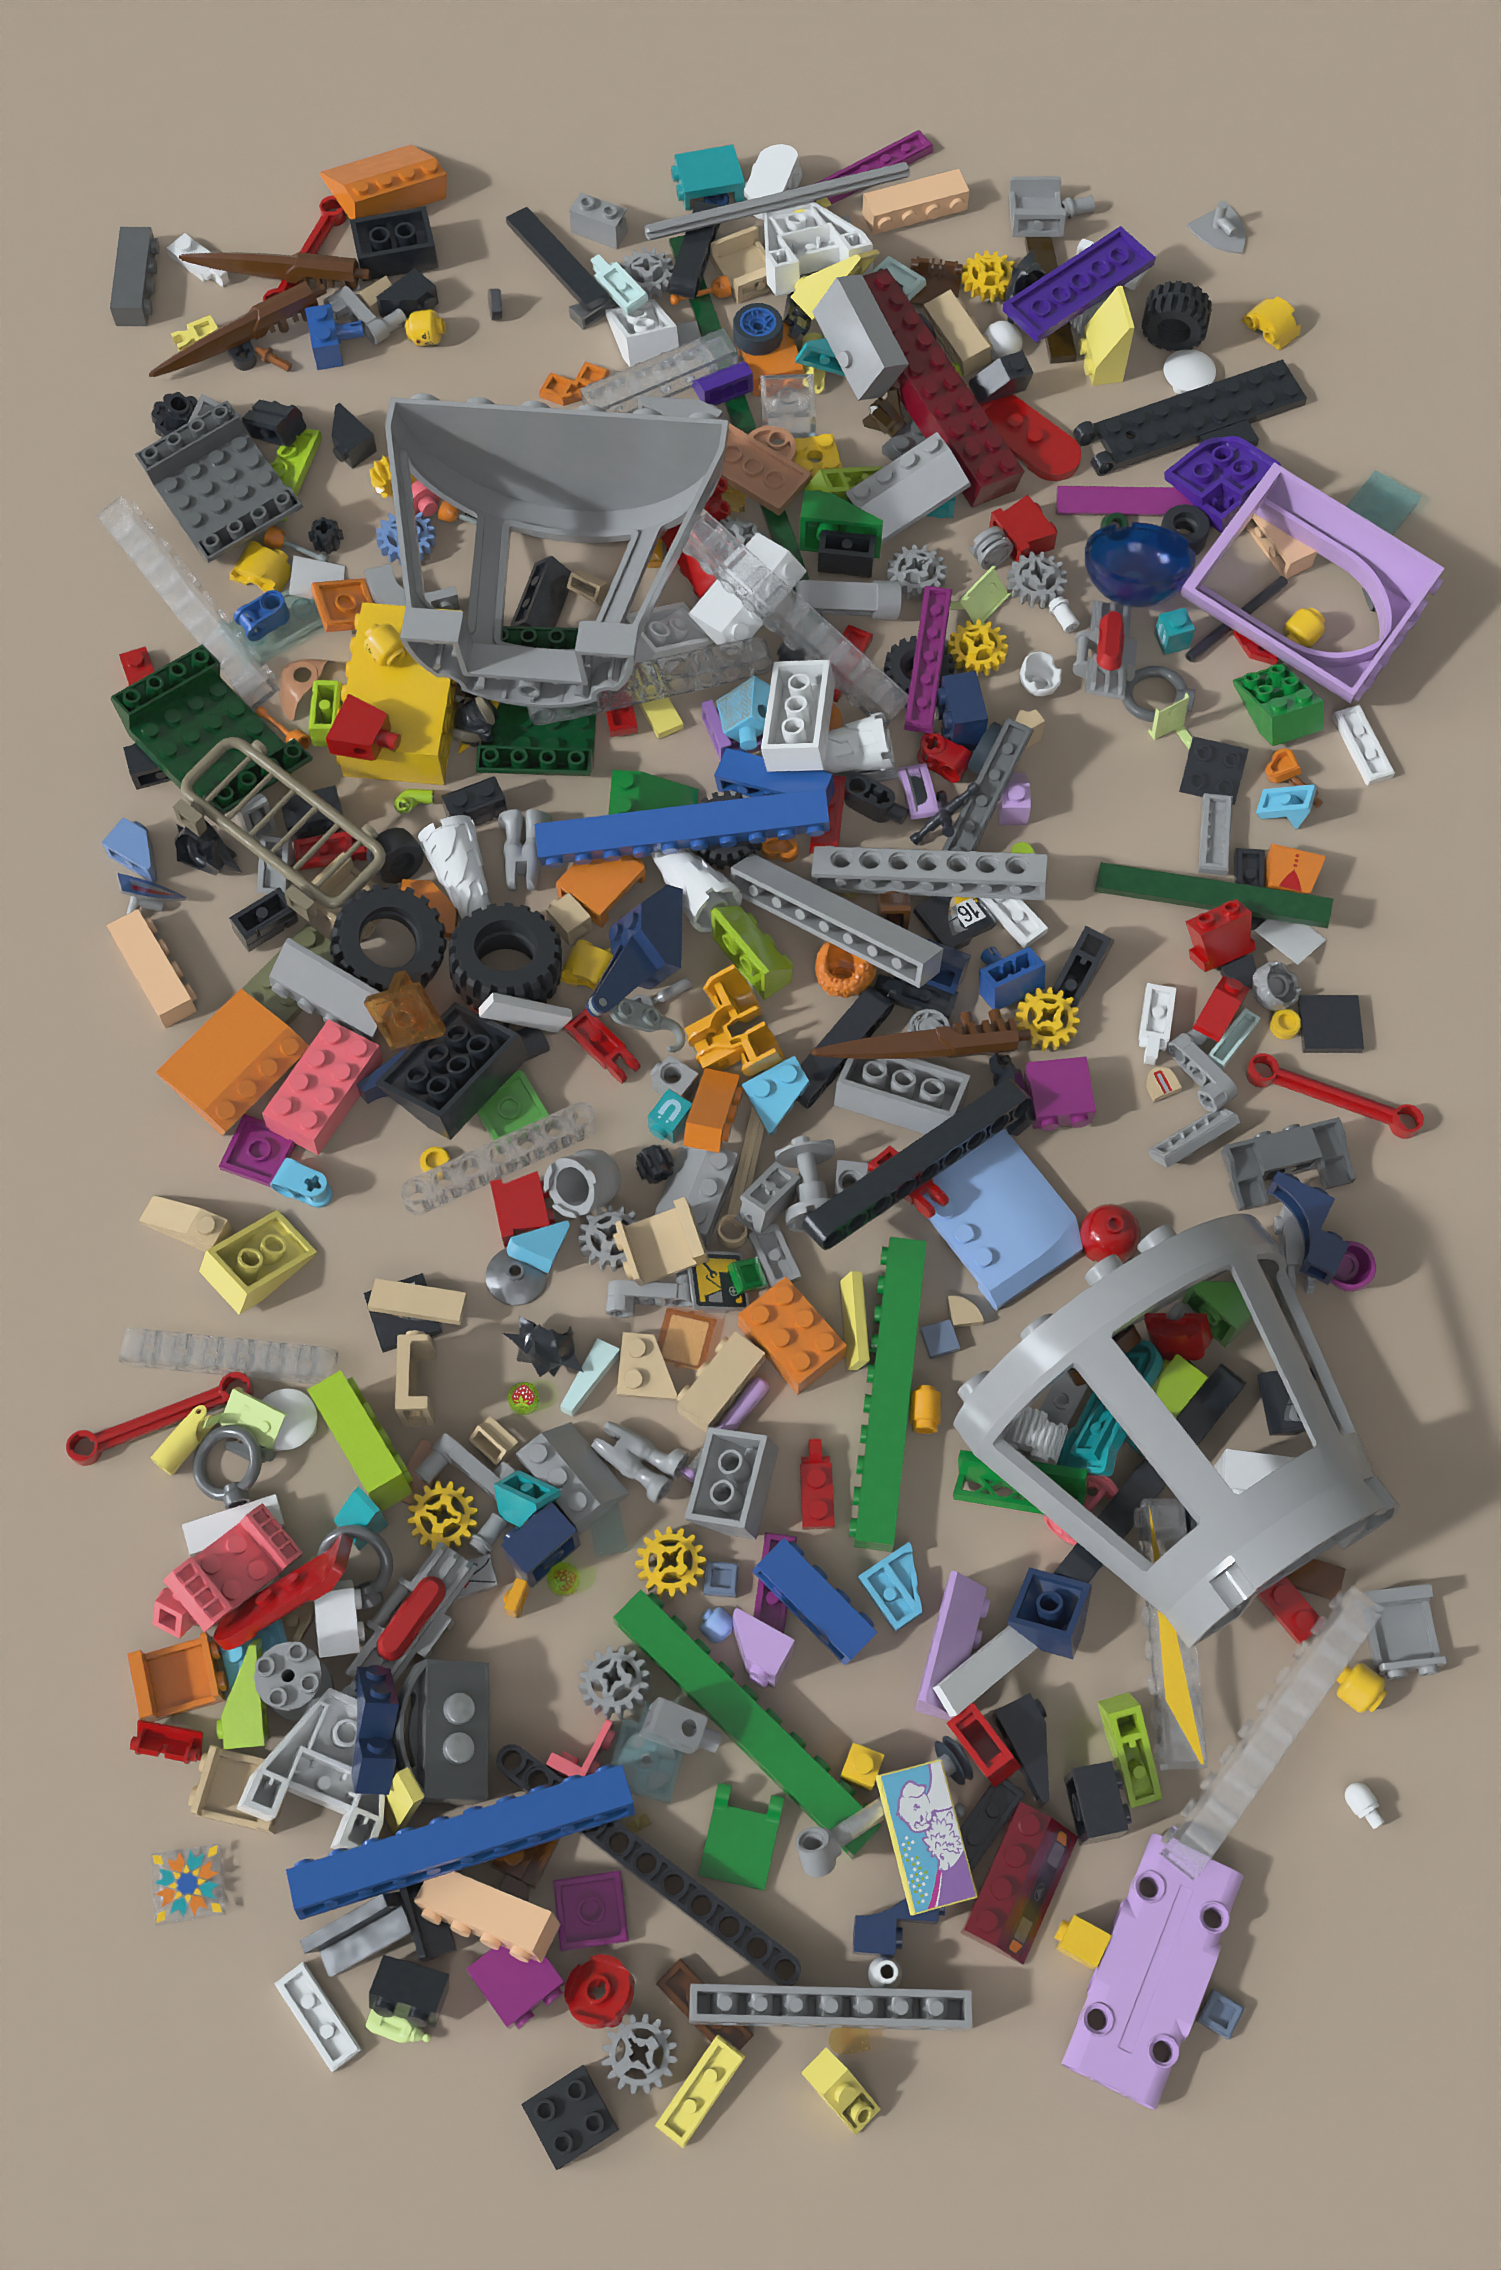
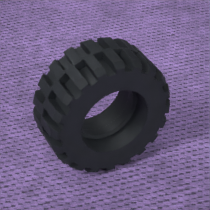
M389 883L388 888H382L381 884L372 885L369 891L362 889L356 892L353 899L349 898L343 904L342 910L338 912L332 928L330 955H333L334 958L333 965L392 999V1002H395L399 997L405 1000L412 997L416 991H422L437 973L446 950L447 940L444 939L446 930L444 923H440L438 920L440 916L436 907L431 909L428 906L430 900L424 895L420 898L413 895L415 890L409 887L405 891L399 890L398 884ZM377 919H391L400 922L408 928L416 943L414 956L407 964L401 967L388 968L375 964L364 954L360 946V936L364 927L369 922Z
M505 902L504 906H497L494 903L487 905V909L484 910L480 907L471 912L472 917L465 916L459 922V927L454 929L451 941L449 942L450 979L452 980L455 992L459 995L461 994L463 1002L469 1006L473 1004L474 1010L479 1012V1007L492 993L545 1004L547 1003V998L550 999L554 996L562 978V947L560 935L555 932V926L551 921H545V916L536 910L534 913L531 912L528 906L520 905V907L513 906V903ZM512 949L527 955L531 962L518 970L505 972L493 970L484 965L480 960L492 951Z

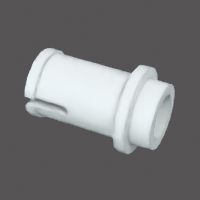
M1060 596L1049 603V613L1055 615L1065 633H1070L1078 628L1080 623L1071 611L1067 599Z

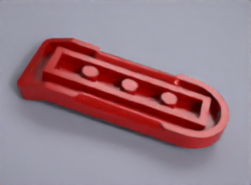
M1013 394L980 405L1014 456L1027 465L1028 470L1036 476L1047 481H1062L1076 473L1081 460V449L1077 441Z
M341 1533L329 1550L250 1597L220 1622L214 1632L213 1637L223 1650L237 1648L254 1638L259 1631L310 1600L315 1601L330 1592L346 1570L353 1539Z

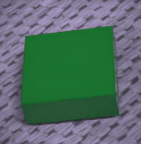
M758 1257L732 1262L727 1266L737 1295L761 1290L768 1286Z

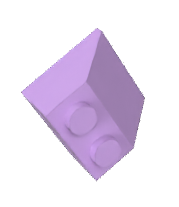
M736 1608L733 1612V1630L745 1672L750 1674L748 1679L760 1687L766 1688L769 1685L775 1688L793 1655L795 1640Z

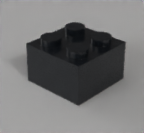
M1112 1761L1071 1769L1064 1777V1783L1079 1845L1083 1846L1117 1839L1129 1831L1128 1825L1132 1824L1131 1813L1128 1804H1122L1119 1790L1123 1789V1781L1119 1769L1113 1768Z

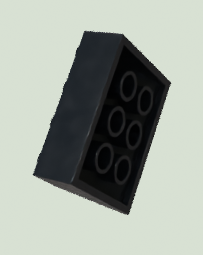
M454 1002L381 1076L376 1085L429 1129L451 1140L522 1066L529 1056L520 1034L490 1019L479 1017L478 1013Z

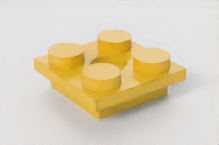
M833 433L808 438H795L797 453L795 463L811 472L812 479L820 469L842 468ZM816 458L819 459L820 462L813 463L810 461V459Z

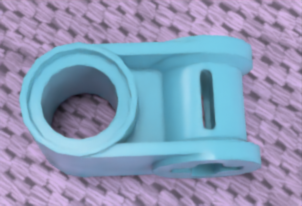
M290 1158L284 1159L270 1183V1186L278 1193L316 1208L328 1205L333 1197L332 1189L327 1183L324 1174Z

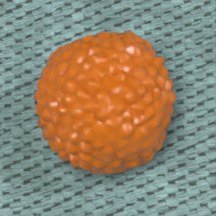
M830 942L824 943L817 953L815 963L817 981L829 996H840L841 998L855 996L869 987L875 979L877 971L875 965Z

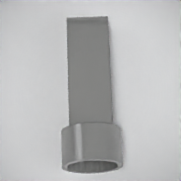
M802 580L796 582V612L871 616L872 619L897 620L900 614L902 593L899 581L874 580L873 583Z

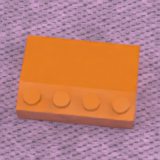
M407 145L320 172L321 178L350 219L417 208L446 199L447 173L434 156L413 145Z
M240 989L155 1073L222 1136L306 1052L309 1045L286 1023L243 989Z

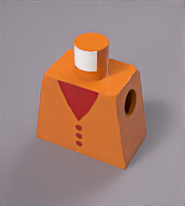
M1271 843L1265 859V888L1310 895L1326 856Z

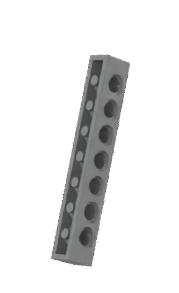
M815 846L811 877L813 884L830 892L879 894L897 891L918 896L1045 900L1047 854Z
M690 1984L689 2024L968 2031L972 2028V1990Z

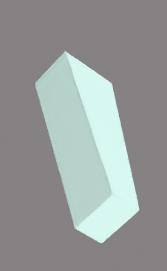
M1245 1008L1224 1034L1220 1042L1208 1054V1057L1222 1071L1257 1026L1261 1017Z
M597 1338L581 1367L583 1372L579 1371L560 1405L562 1412L572 1417L620 1357L619 1348Z

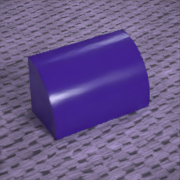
M744 361L693 380L692 387L701 401L716 406L752 392L753 373Z

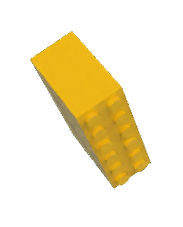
M362 602L361 612L356 613L355 630H357L356 637H352L350 642L352 659L346 663V677L348 680L347 685H342L341 700L344 703L347 695L351 694L386 712L389 717L391 732L400 734L401 742L396 751L382 747L377 759L374 761L336 755V763L341 766L344 777L444 785L452 742L451 735L454 729V717L458 707V703L454 700L458 683L452 679L436 677L416 662L406 648V655L398 664L392 667L388 665L379 666L364 649V641L367 638L365 633L374 624L379 626L391 624L401 634L406 606Z

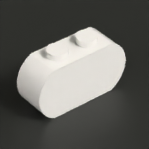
M784 144L773 145L761 151L756 163L752 166L751 176L748 182L745 183V198L750 200L798 188L803 173L799 165L797 151L793 147ZM763 213L754 215L756 218L764 220Z

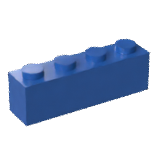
M726 748L714 774L719 792L724 793V791L732 790L749 797L825 788L827 806H829L835 792L833 774L825 770L767 772L762 756L750 754L742 749L733 750Z
M783 1538L756 1565L752 1572L845 1666L878 1633L873 1628L874 1623L865 1613H858L850 1605L851 1600L844 1591L839 1588L834 1589L826 1581L828 1577L820 1567L815 1564L811 1566L803 1557V1550L793 1541L788 1542Z

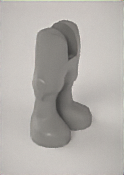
M512 809L499 814V827L507 835V841H505L502 854L505 858V876L508 890H517L518 875H526L527 890H536L541 863L537 856L534 824L552 822V816L546 812L534 809L526 811V842L524 845L521 844V829L524 824L522 811Z
M608 1421L603 1429L607 1434L616 1439L617 1443L613 1447L607 1442L596 1438L591 1447L607 1462L618 1469L622 1476L639 1481L647 1489V1498L653 1503L658 1504L670 1491L672 1486L671 1479L676 1481L680 1476V1470L686 1465L689 1453L677 1448L670 1454L658 1450L648 1437H642L622 1425ZM641 1461L651 1463L666 1476L654 1473L644 1467Z

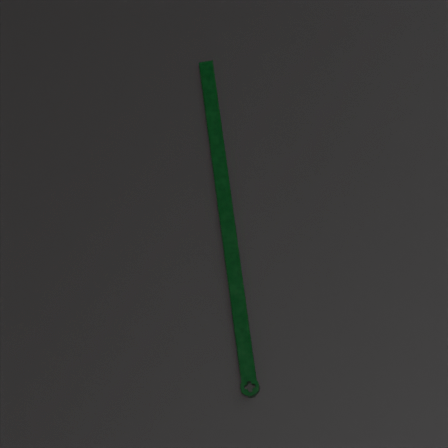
M685 235L669 238V245L675 262ZM704 277L699 290L707 289ZM710 294L698 296L696 299H688L713 372L734 365ZM745 394L724 402L733 426L746 434L757 429ZM760 504L772 541L790 551L806 569L786 511L784 510L779 516ZM806 572L799 581L810 580L808 573ZM795 585V586L792 588V590L790 591V594H791L793 603H794L795 608H796V585ZM797 612L801 623V637L814 647L823 645L824 640L829 634V626L822 614ZM816 628L819 629V633L814 634L813 631L809 630Z

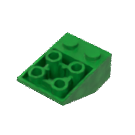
M1283 663L1233 679V684L1258 732L1272 746L1324 730V701Z

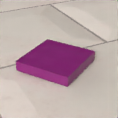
M243 1114L218 1167L222 1171L271 1187L270 1183L284 1159L291 1157L297 1144L291 1139L288 1140L270 1131L265 1121Z
M621 1870L553 1880L557 1920L561 1924L558 1929L561 1952L629 1942Z

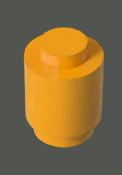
M920 1385L916 1387V1390L910 1392L909 1423L912 1425V1431L915 1433L933 1434L938 1432V1426L941 1425L942 1394L939 1391H935L934 1386Z

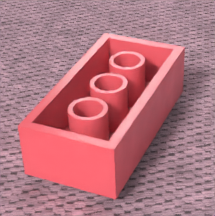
M328 1019L263 1111L262 1115L266 1126L270 1128V1131L288 1140H293L295 1144L319 1156L359 1098L360 1093L356 1084L383 1063L380 1046Z

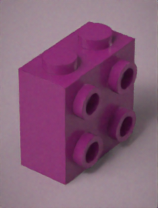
M1086 1056L1027 1062L1024 1080L1028 1095L1033 1098L1032 1109L1036 1119L1032 1124L1033 1129L1041 1128L1043 1131H1052L1059 1128V1126L1069 1125L1073 1128H1082L1093 1122L1096 1107Z
M500 1946L498 1950L490 1949L466 1970L505 2026L509 2029L516 2026L519 2030L535 2017L532 2011L544 2002L547 2007L563 1994L560 1988L566 1983L546 1955L542 1963L533 1959L526 1963L513 1957L509 1953V1949Z

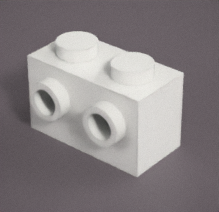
M352 1580L338 1581L330 1592L314 1601L319 1658L360 1653L359 1642L365 1641L363 1621L357 1622L356 1610L362 1609L360 1589L354 1590Z

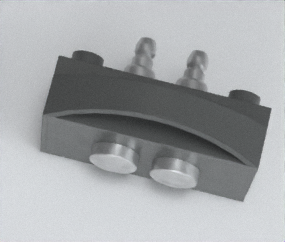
M425 1659L412 1666V1670L405 1679L398 1695L399 1708L392 1737L398 1772L407 1767L410 1768L424 1794V1799L420 1804L475 1805L487 1801L489 1663ZM411 1693V1710L408 1720L409 1763L404 1743L403 1726L407 1701Z

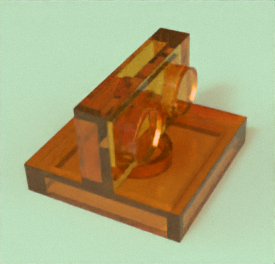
M406 970L394 974L387 991L366 996L364 1001L365 1007L391 1050L441 1037L446 1032L447 1028L421 983H413Z

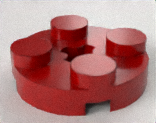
M606 1954L594 1955L589 1957L590 1961H587L582 1966L578 1964L571 1971L564 1989L565 2002L568 2004L572 2016L583 2026L592 2029L613 2028L621 2023L623 2016L632 2004L635 1980L617 1958ZM602 1983H604L606 1993L600 1999H596L592 1991L594 1988L599 1989Z

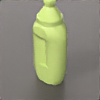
M373 2009L366 2023V2028L372 2033L398 2043H414L421 2040L427 2043L431 2040V2035L425 2034L421 2027H416L406 2019L394 2015L390 2018L380 2016Z

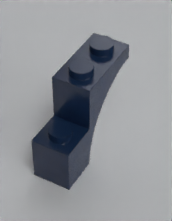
M1278 1171L1267 1193L1281 1201L1291 1211L1300 1226L1304 1241V1257L1299 1271L1328 1285L1335 1276L1350 1244L1344 1241L1337 1233L1321 1230L1335 1198L1329 1196L1322 1188L1310 1187L1300 1182L1296 1176L1289 1173L1283 1174Z
M380 1665L357 1666L355 1675L357 1731L351 1771L355 1794L389 1795L396 1764L392 1737L399 1701L390 1668H384Z
M905 1898L897 1905L883 1912L872 1915H855L852 1954L894 1957L895 1950L902 1949L903 1928L897 1927V1922L937 1924L939 1916L945 1915V1907L910 1915L907 1899Z

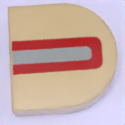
M1166 1067L1153 1068L1148 1073L1145 1082L1146 1089L1153 1102L1176 1094L1182 1089L1174 1072Z

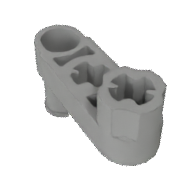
M348 286L342 287L323 299L324 305L331 304L334 319H338L346 314L352 322L361 320L364 335L375 345L387 339L391 332L405 325L407 320L405 314L399 308L382 319L377 318Z
M1192 1029L1187 1034L1182 1033L1169 1042L1167 1049L1177 1064L1202 1087L1197 1092V1097L1202 1107L1207 1111L1215 1113L1236 1097L1238 1090L1232 1079L1199 1048L1200 1045L1211 1038Z
M688 1269L676 1273L675 1283L651 1282L639 1286L635 1281L631 1280L610 1281L608 1283L606 1314L615 1318L633 1317L634 1305L692 1307Z
M446 1433L431 1447L433 1451L414 1470V1473L429 1485L447 1463H452L495 1501L494 1483L516 1472L503 1461L493 1472L490 1471Z

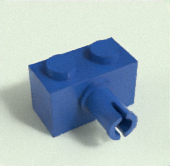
M331 304L305 308L317 370L343 366L339 344H342L341 341L364 338L361 320L338 324L335 322Z
M994 946L990 947L992 953L988 948L982 952L980 958L987 966L979 969V994L992 1009L1005 1008L1024 999L1027 993L1034 994L1037 988L1045 989V964L1030 946L1005 958L1002 957Z

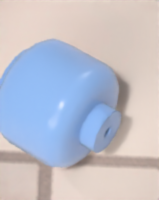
M717 1607L713 1611L709 1608L701 1615L703 1621L699 1626V1630L712 1643L722 1642L733 1631V1617L724 1608Z

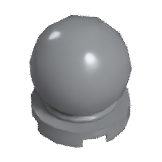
M584 1149L577 1151L573 1155L559 1158L555 1163L548 1166L544 1175L545 1192L549 1190L550 1196L555 1203L552 1207L563 1216L571 1218L586 1215L594 1208L605 1206L616 1196L621 1183V1173L615 1160L603 1150Z

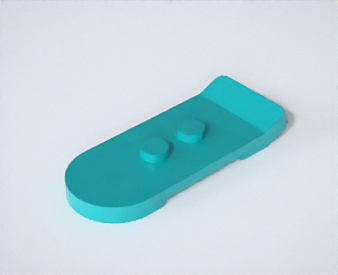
M1141 1340L1138 1345L1125 1355L1152 1388L1161 1371L1163 1358L1150 1341ZM1094 1391L1075 1426L1069 1429L1057 1465L1088 1470V1475L1108 1477L1114 1471L1117 1453L1127 1433Z

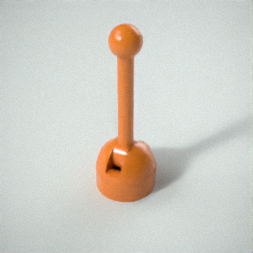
M727 275L714 279L710 288L698 291L697 297L712 293L717 298L730 297L732 291ZM671 295L669 301L672 305H677L679 301L690 298Z
M264 707L256 709L255 713L260 718H265L286 735V743L295 738L305 750L308 749L311 738L304 731L299 729L289 731L267 714V710Z

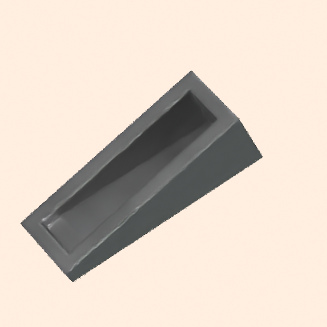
M609 296V301L588 312L580 303L569 306L570 318L584 330L606 315L605 310L619 307V305Z

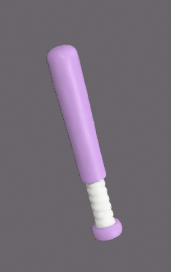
M761 1377L754 1378L716 1428L736 1431L769 1391L770 1386L768 1382ZM703 1448L694 1460L691 1461V1464L683 1466L680 1470V1474L691 1483H694Z

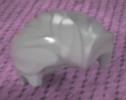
M1278 961L1268 962L1258 968L1253 975L1252 992L1254 993V998L1257 999L1258 1003L1262 1004V1007L1271 1011L1286 1009L1298 1001L1302 988L1299 987L1297 975L1289 972L1284 963Z

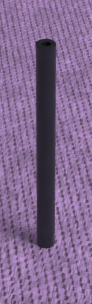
M1280 576L1241 609L1251 615L1288 584L1287 579L1284 576ZM1222 623L1185 654L1186 659L1189 662L1196 660L1229 633L1232 628Z

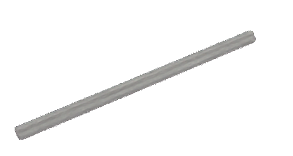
M906 162L647 224L644 227L645 235L651 241L905 179L910 176V168Z

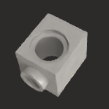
M668 1055L664 1062L659 1061L651 1072L652 1089L661 1095H664L667 1089H670L688 1100L699 1086L698 1073L671 1055ZM671 1076H675L680 1079L676 1083H669L666 1081V1079Z
M837 1160L834 1196L845 1189L843 1187L844 1184L855 1183L865 1176L868 1163Z

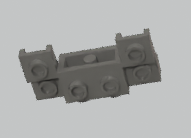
M1340 1117L1304 1126L1293 1124L1276 1133H1271V1131L1261 1132L1252 1139L1224 1145L1221 1151L1231 1179L1229 1187L1238 1212L1268 1204L1270 1200L1264 1181L1274 1179L1278 1171L1283 1174H1295L1317 1168L1325 1190L1353 1183L1356 1179L1348 1154L1346 1133Z

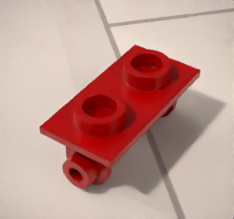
M139 1719L137 1721V1737H132L130 1750H134L136 1755L145 1754L155 1757L162 1753L165 1754L164 1758L189 1764L190 1762L201 1760L203 1732Z

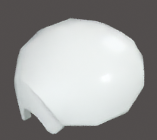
M997 321L991 324L983 334H986L992 343L993 348L990 352L993 360L1019 352L1022 348L1023 339L1021 332L1008 321Z
M1041 651L1033 652L1023 661L1019 674L1020 682L1034 696L1043 697L1051 695L1060 687L1062 670L1061 668H1056L1054 657L1051 654Z

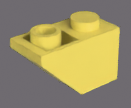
M827 2047L801 2072L815 2091L855 2135L881 2110L852 2073Z

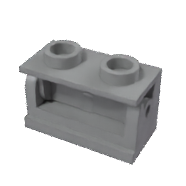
M580 193L569 210L571 233L618 249L628 232L626 218L623 217L627 209Z
M775 1161L741 1195L740 1213L735 1217V1220L760 1235L794 1201L796 1187L801 1177Z

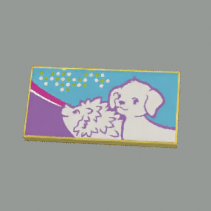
M942 1759L875 1776L910 1915L977 1898Z

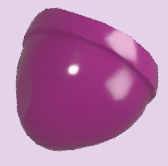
M1346 1241L1350 1244L1330 1283L1344 1291H1360L1368 1287L1375 1278V1258L1372 1252L1363 1244L1355 1241Z

